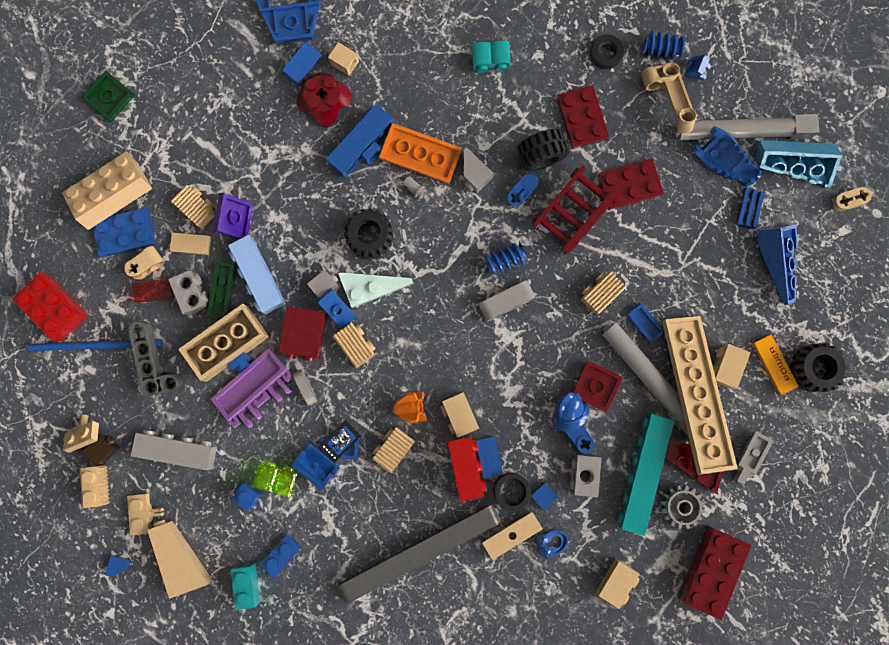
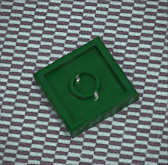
M105 71L81 98L109 122H112L134 98L135 94Z

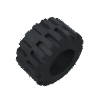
M560 129L540 131L527 137L517 146L519 156L526 171H537L550 167L562 161L570 153L563 132Z
M368 208V211L361 209L360 213H353L354 217H349L347 220L349 223L345 224L346 232H344L346 243L358 257L361 256L363 259L369 258L370 260L374 259V257L380 258L382 257L381 254H386L388 252L387 249L392 246L394 236L391 223L378 210L373 211V209ZM367 225H374L380 230L379 238L370 244L362 243L358 238L360 230Z
M829 343L807 345L797 351L799 354H794L792 357L795 361L791 362L790 366H793V370L790 371L792 374H795L794 378L796 382L799 381L798 386L800 388H805L808 392H830L831 390L838 389V385H843L844 381L842 379L848 376L845 371L849 370V366L845 365V362L848 361L847 358L842 357L844 353L841 350L837 351L838 347L830 346ZM816 357L822 359L826 366L825 375L821 379L816 377L812 370V363Z

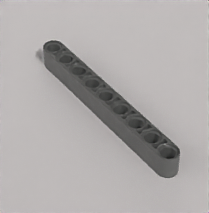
M489 504L342 581L337 587L345 603L348 604L498 525L501 520L493 504Z

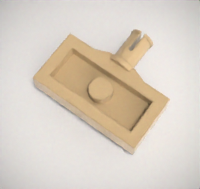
M80 415L79 426L65 433L63 451L70 453L96 442L99 423L94 421L88 423L89 416Z
M149 493L127 496L130 535L148 534L147 530L152 528L151 522L153 517L163 516L164 512L161 511H164V509H152Z

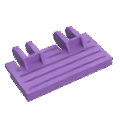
M268 348L212 397L211 400L233 428L241 424L237 416L241 418L247 427L251 428L253 423L245 413L250 410L253 416L260 420L262 415L257 408L270 398L266 390L278 402H281L283 400L282 396L275 390V387L279 384L285 393L290 394L292 391L284 380L289 382L293 375L275 353Z

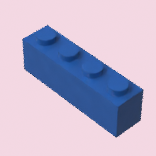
M377 104L365 112V117L361 121H357L353 125L352 131L348 135H344L337 148L331 149L327 155L326 160L328 164L345 179L363 160L362 154L374 142L378 143L390 130L392 123H394L393 117Z

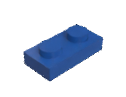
M287 534L260 566L275 578L302 547Z

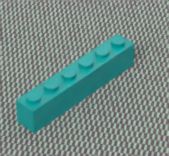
M647 414V417H644L642 420V436L639 435L636 446L638 451L637 455L634 454L631 463L634 467L632 474L629 473L626 484L629 486L627 493L624 492L622 497V504H624L622 512H619L617 516L618 527L622 530L645 536L674 420L654 414Z

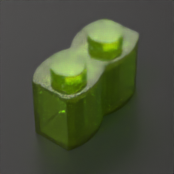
M265 461L264 464L260 463L258 465L252 487L291 497L299 473L294 472L295 468L283 466L282 469L276 467L274 462Z

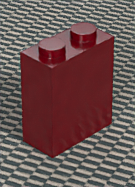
M286 307L279 352L284 354L285 358L295 359L296 356H303V360L314 362L315 358L320 359L327 314L321 311Z

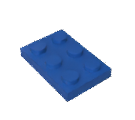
M148 208L109 216L93 227L98 256L101 258L156 245Z

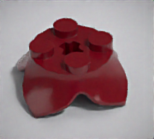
M318 73L305 82V86L298 93L296 104L304 113L309 112L319 125L328 128L338 118L339 109L346 108L353 97L349 89L344 84L335 80L331 74ZM321 94H325L324 99L320 98Z

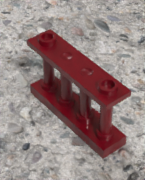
M584 165L572 172L570 175L572 179L543 213L539 212L533 219L535 229L542 225L563 242L562 245L565 246L563 251L568 256L619 195L614 189L610 193L604 192L583 174L586 171ZM577 181L581 182L600 198L602 203L597 208L595 206L592 207L571 190ZM565 195L588 213L589 218L585 223L577 220L558 204ZM553 210L575 227L577 232L573 237L565 235L546 219Z

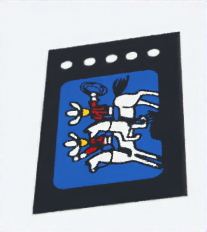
M345 420L318 448L335 463L362 436Z

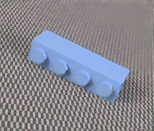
M247 235L228 245L231 250L229 255L233 262H237L239 266L237 271L242 279L245 278L247 282L245 287L248 293L254 296L256 300L254 305L258 312L261 311L267 315L286 305L254 239Z

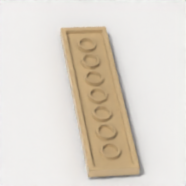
M701 317L665 319L662 321L697 474L702 475L738 469Z

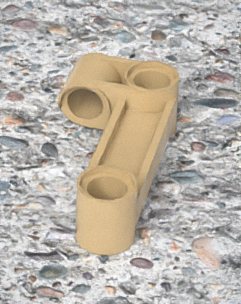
M667 63L644 69L641 77L646 90L664 89L677 123V130L683 134L690 133L694 128L697 113L691 105L680 75V67L676 63Z

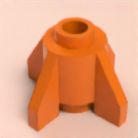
M424 392L406 393L400 399H397L396 404L393 406L394 414L399 419L409 423L427 421V417L423 412L422 401L425 395Z

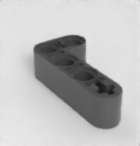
M147 321L133 322L129 326V336L142 393L147 396H153L179 389L183 384V379L179 374L162 375L151 324ZM142 327L143 331L139 332L138 328ZM143 344L148 348L147 353H144L141 349ZM146 363H149L151 365V372H148L146 370ZM169 378L174 380V387L168 384ZM150 382H153L155 384V391L150 389Z

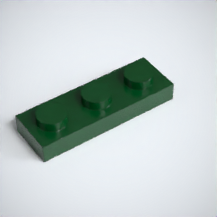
M215 262L207 318L220 320L229 314L236 270L235 264Z

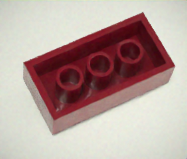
M707 525L678 599L690 607L722 620L752 545Z

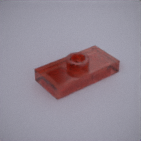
M168 279L132 284L134 303L174 298V293Z

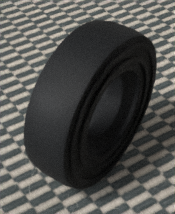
M610 34L599 36L592 43L590 49L592 62L602 69L616 67L624 55L623 43L619 38ZM601 47H612L614 55L611 58H604L600 54Z

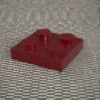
M587 361L573 389V393L579 394L583 402L607 413L623 377Z

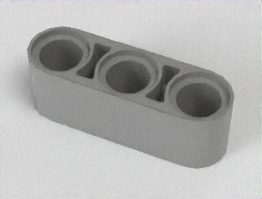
M526 280L482 301L478 306L487 322L535 299L536 296Z

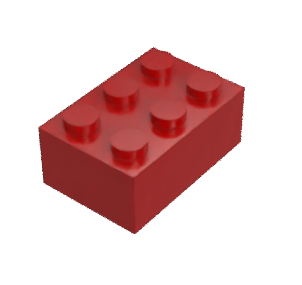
M42 272L37 274L12 298L50 340L62 341L88 316L87 312L51 275Z
M468 436L449 440L448 445L460 502L484 497L483 492L487 491L484 478H480L479 472L483 470L480 458L476 459L475 452H478L476 439L472 440V437Z

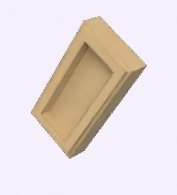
M172 233L170 252L209 256L211 237Z

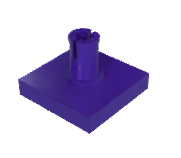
M219 193L212 231L237 239L247 236L253 203L226 193Z

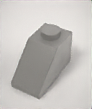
M466 147L464 149V185L471 192L474 190L478 193L493 178L494 173Z

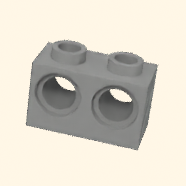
M189 270L168 279L183 315L190 316L208 308L207 302L209 298L207 293L202 291L200 286L202 280L198 274ZM190 279V286L184 288L185 281ZM197 297V304L192 306V298Z

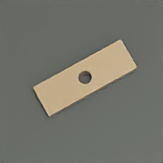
M531 511L484 540L482 544L491 559L494 560L543 528ZM514 532L516 535L514 538H509V533Z

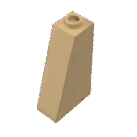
M164 519L153 523L154 528L147 531L169 599L211 583V576L174 522L166 523Z

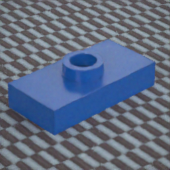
M332 288L316 300L341 329L356 318L354 313Z

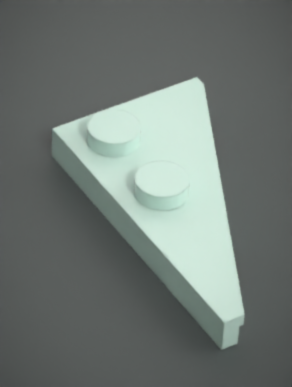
M338 273L352 308L414 284L412 278Z

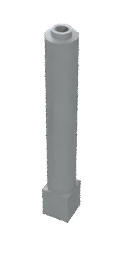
M818 114L794 115L792 118L695 121L693 130L687 134L680 133L676 125L674 128V135L678 140L711 139L714 136L710 132L713 126L725 130L734 139L767 137L810 139L819 133Z
M612 322L607 324L602 329L604 331L602 336L677 421L676 424L689 438L679 394L617 322L615 324H612Z

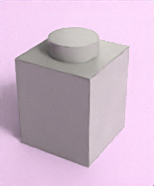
M323 270L307 283L318 298L330 288L335 291L339 287L336 283L338 278L332 271L328 273L326 270Z

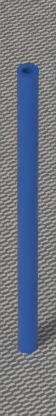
M155 339L156 347H162V339ZM130 340L36 343L27 345L28 351L132 348Z

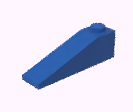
M796 224L758 230L757 242L760 245V251L784 305H790L796 302L797 279L793 275V271L797 267V260L794 259V249H798Z

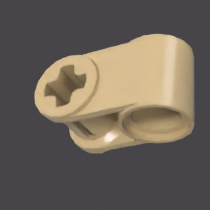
M150 246L126 263L125 272L128 276L141 280L162 267L165 261L154 246Z

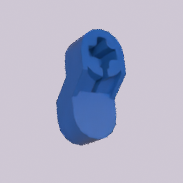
M528 173L524 175L512 188L507 197L510 205L520 206L535 190L539 182L535 174Z

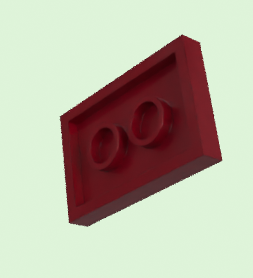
M593 85L557 95V101L572 149L609 139Z
M653 158L598 174V179L604 192L610 193L614 189L619 193L618 198L608 208V211L656 198L664 194Z

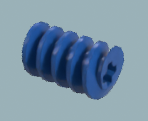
M651 31L649 35H646L642 54H645L648 49L650 56L653 55L654 51H657V57L664 52V58H667L670 53L672 60L675 59L676 55H679L680 61L685 47V38L680 36L677 40V35H673L670 39L668 33L663 37L662 32H658L655 37V32Z
M520 241L519 247L513 243L511 249L505 246L504 252L499 248L497 255L494 251H491L490 258L487 254H484L486 266L489 272L492 271L495 276L497 275V269L504 273L505 266L509 270H511V264L518 268L519 261L526 265V256Z

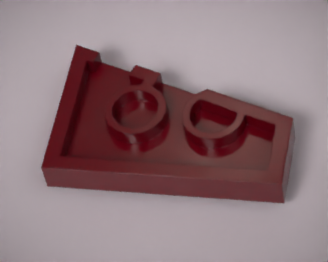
M670 439L665 459L717 494L723 472L698 475L691 445Z

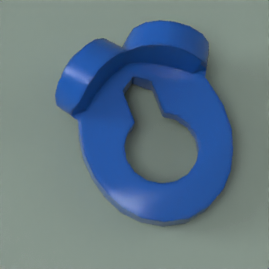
M552 530L545 534L539 533L536 537V545L540 547L539 554L549 559L551 555L562 553L568 545L566 534L558 530ZM554 536L560 538L561 543L558 547H546L547 543Z

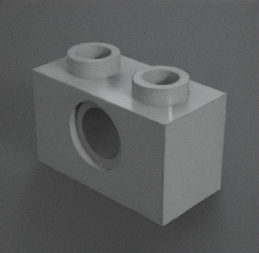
M575 454V459L572 458L571 470H574L573 478H570L569 490H572V494L598 497L601 457ZM583 470L589 472V478L585 481L580 479V473Z

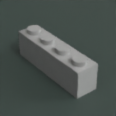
M143 430V433L135 434L131 456L196 469L211 470L213 469L217 446L211 445L212 442L200 440V443L192 442L193 438L181 437L180 440L175 439L173 434L162 433V436L155 435V431Z

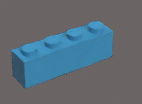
M759 140L755 159L762 169L779 174H788L792 178L805 179L813 184H822L826 188H831L842 158V153L836 144Z

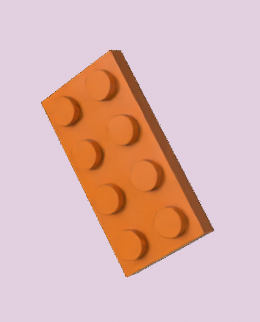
M392 123L379 159L450 184L462 153V148Z

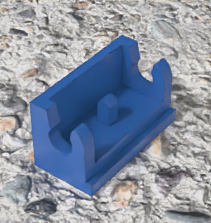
M305 42L282 69L283 75L294 84H300L302 79L322 57V54Z
M311 443L291 465L320 490L331 481L340 469Z

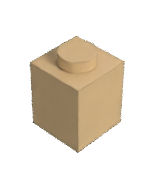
M339 42L335 47L331 48L328 54L330 64L348 76L359 62L357 53Z

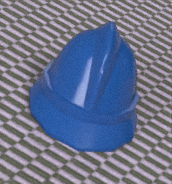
M569 392L559 398L552 415V424L556 430L563 432L577 430L588 419L589 407L581 400L582 398L579 394Z

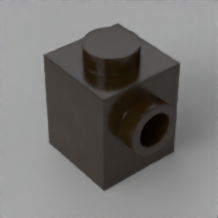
M98 435L97 441L89 444L82 453L95 466L104 465L120 447L112 436Z

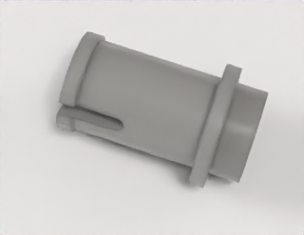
M411 176L407 177L403 182V186L412 192L415 198L422 199L427 192L425 186L419 185Z

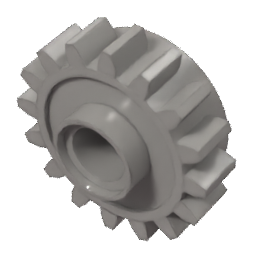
M675 485V490L668 488L669 495L663 493L666 499L665 501H660L664 505V508H661L660 511L666 513L663 518L665 520L670 519L669 524L672 526L676 524V527L679 529L682 526L689 529L690 524L696 526V521L702 520L701 513H705V510L702 509V505L705 502L700 501L701 494H695L696 489H689L687 485H683L682 489L679 485ZM685 502L686 509L680 512L679 505Z

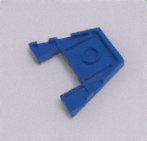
M255 0L276 44L313 40L321 0H308L307 3L271 7L270 0Z

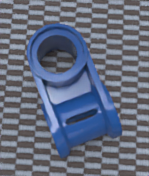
M584 424L577 430L564 432L578 452L586 454L594 449V441ZM581 440L589 442L587 445L588 449H581Z

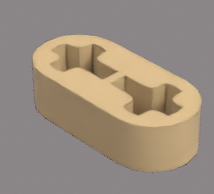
M865 187L843 192L833 199V207L838 211L859 207L868 203L872 195L870 190ZM860 194L864 195V198L855 199V196ZM840 200H849L846 204H840Z

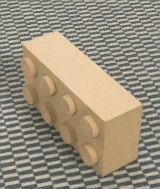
M126 151L62 192L75 220L89 230L151 190L152 187L139 164Z
M241 304L179 348V351L199 380L207 382L226 369L230 361L243 352L248 353L268 339L269 335L250 308Z

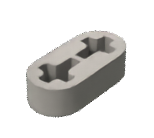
M300 369L294 372L293 377L306 403L310 406L318 402L304 371Z

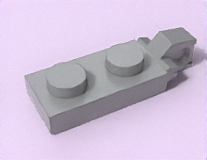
M753 431L737 462L738 469L735 470L738 472L733 481L744 485L748 477L752 478L757 474L773 443L772 439L757 431Z

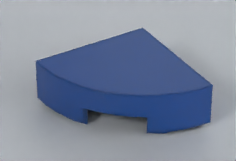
M115 555L110 556L105 576H114L123 572L130 565L131 560Z

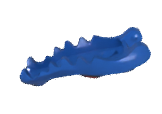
M712 127L710 132L714 136L703 147L695 145L691 149L709 169L714 170L716 173H722L724 177L735 178L744 187L754 184L761 177V170L750 161L734 137L719 127Z

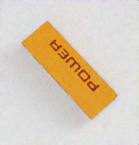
M772 335L752 343L779 395L799 387Z

